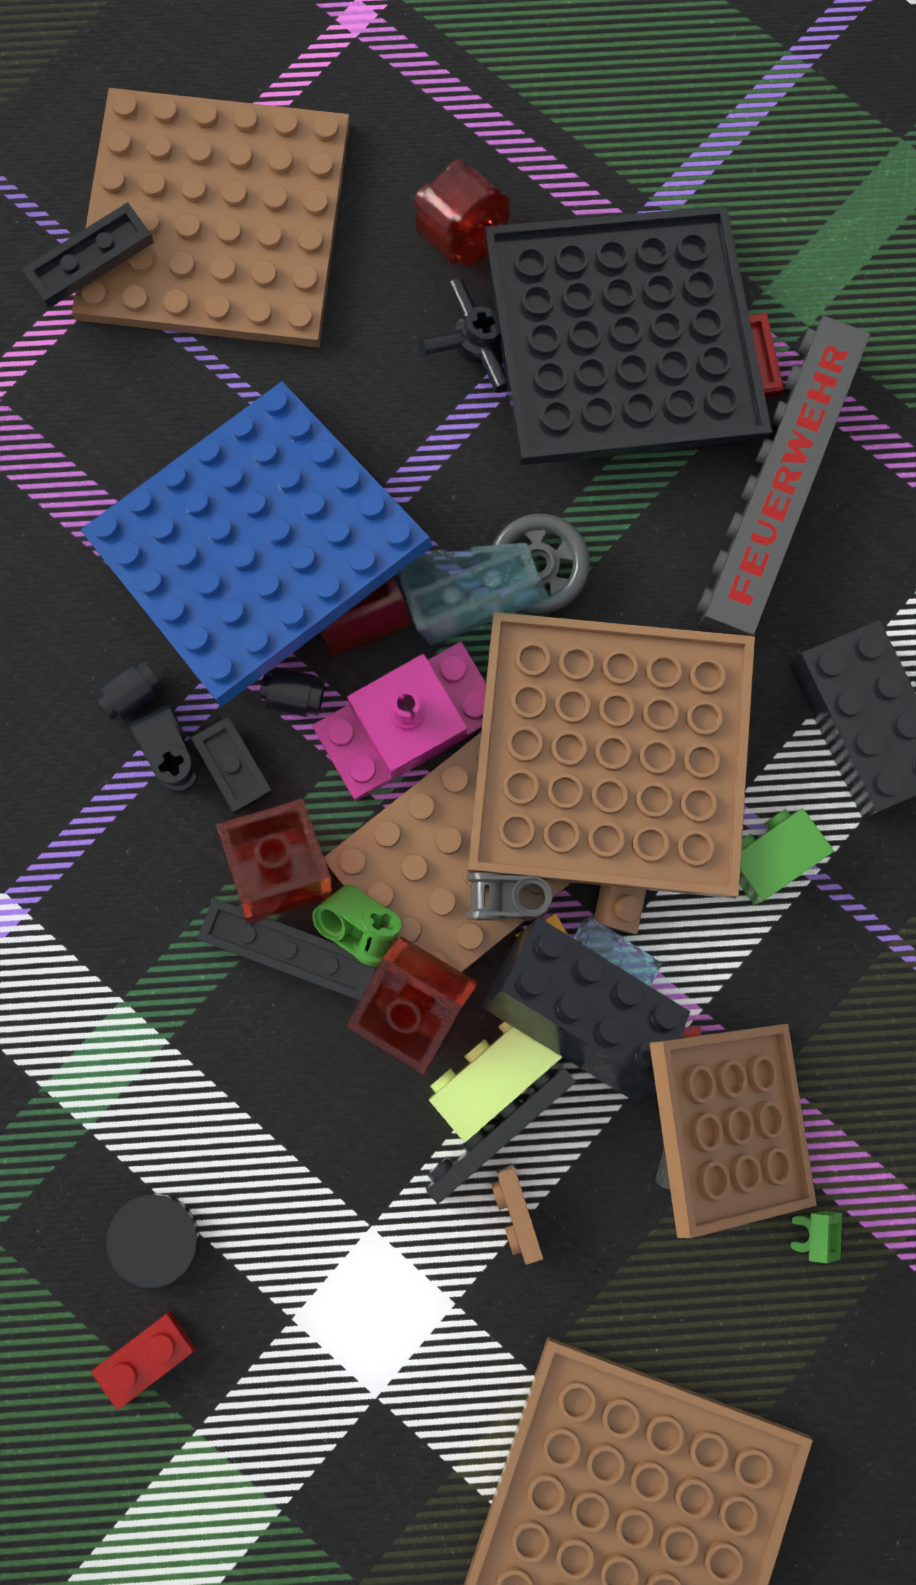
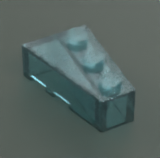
M527 543L472 547V550L446 552L445 549L432 550L431 554H422L398 572L417 631L430 646L493 621V612L513 613L549 598L537 562Z

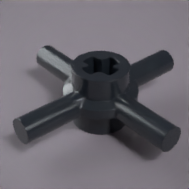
M453 279L448 284V287L462 317L457 321L453 332L421 338L419 340L420 351L425 356L457 349L460 356L472 363H482L496 393L504 392L508 389L505 371L496 354L501 348L497 313L488 307H476L464 279Z

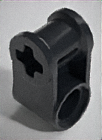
M167 704L129 722L131 731L141 751L147 758L153 773L164 786L174 792L187 791L193 787L198 780V766L185 741L186 736L171 706ZM178 761L180 763V773L173 776L171 774V764Z

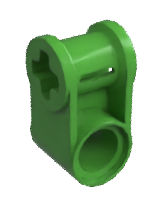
M344 885L315 908L312 918L320 934L354 955L361 963L373 967L383 966L389 962L393 949L391 946L392 940L399 935L402 927V922L395 912L383 907L354 885ZM387 922V923H388V927H387V928H384L385 923ZM367 945L370 946L368 951H366Z

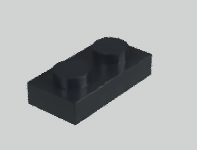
M230 717L191 737L235 815L273 794Z

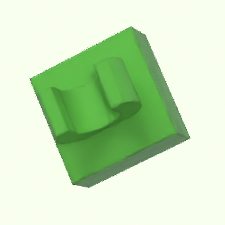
M824 1210L811 1213V1216L801 1215L792 1218V1224L804 1225L810 1234L807 1242H791L792 1249L798 1252L809 1251V1261L828 1264L840 1260L842 1213Z

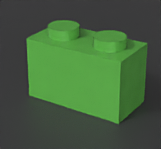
M803 808L792 815L789 814L787 809L775 815L764 823L769 831L756 840L751 833L742 838L739 885L753 905L765 901L834 852Z

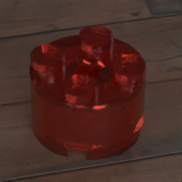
M460 159L453 161L447 170L439 175L431 185L427 184L421 187L414 199V205L418 208L415 222L418 234L456 266L460 262L465 267L470 266L485 257L484 227L498 226L500 222L506 225L510 216V201L508 197L473 167Z

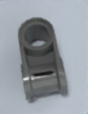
M501 873L467 874V881L472 883L471 910L466 912V919L534 920L537 917L541 918L550 909L553 897L552 891L548 883L540 877L515 876ZM488 887L489 905L485 907V889ZM526 887H537L543 892L545 902L540 908L529 910L521 905L519 894Z

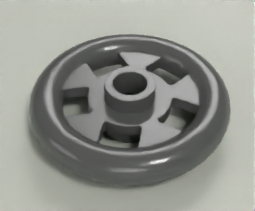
M530 514L508 524L495 539L488 563L490 580L499 597L510 607L520 612L534 615L552 613L570 604L583 589L590 566L588 548L579 531L566 520L550 514ZM547 532L554 533L563 539L558 550L555 551L550 545L542 543ZM525 534L532 544L524 548L520 555H517L511 548V545L520 536ZM537 558H543L547 561L545 570L541 572L532 570V563ZM560 560L573 562L569 579L557 577L560 570ZM517 565L518 571L524 580L512 586L506 575V570ZM550 584V596L542 598L533 597V585L542 586Z

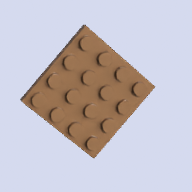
M788 1024L650 1043L677 1238H694L817 1206Z

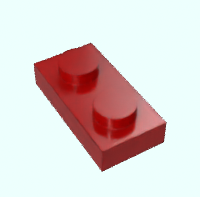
M168 1311L95 1367L91 1373L118 1411L193 1353L196 1347L171 1311Z

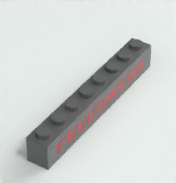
M824 315L816 330L807 329L798 351L805 355L801 366L793 365L784 389L791 391L787 402L779 401L770 421V424L776 427L772 440L768 438L763 440L755 462L761 463L762 466L757 477L750 474L742 492L741 499L746 500L747 504L743 514L735 512L727 530L726 536L733 538L728 552L720 550L711 574L718 576L713 590L705 588L696 612L703 614L698 628L712 633L754 636L870 333Z

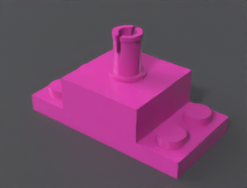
M459 642L429 660L422 654L347 696L349 705L318 721L312 727L356 802L481 731L486 682L462 642Z

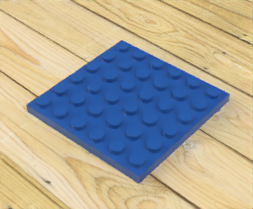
M282 381L80 529L221 707L433 547L430 537Z

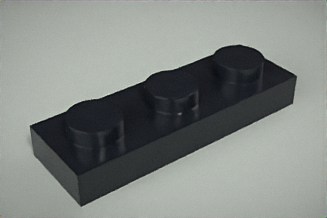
M127 202L26 265L22 270L48 309L150 246L154 241L151 233Z

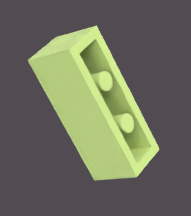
M503 1022L499 1029L504 1034L491 1045L485 1039L482 1040L464 1056L469 1062L465 1068L457 1075L452 1069H449L430 1086L435 1094L429 1098V1101L465 1143L562 1057L508 1023Z

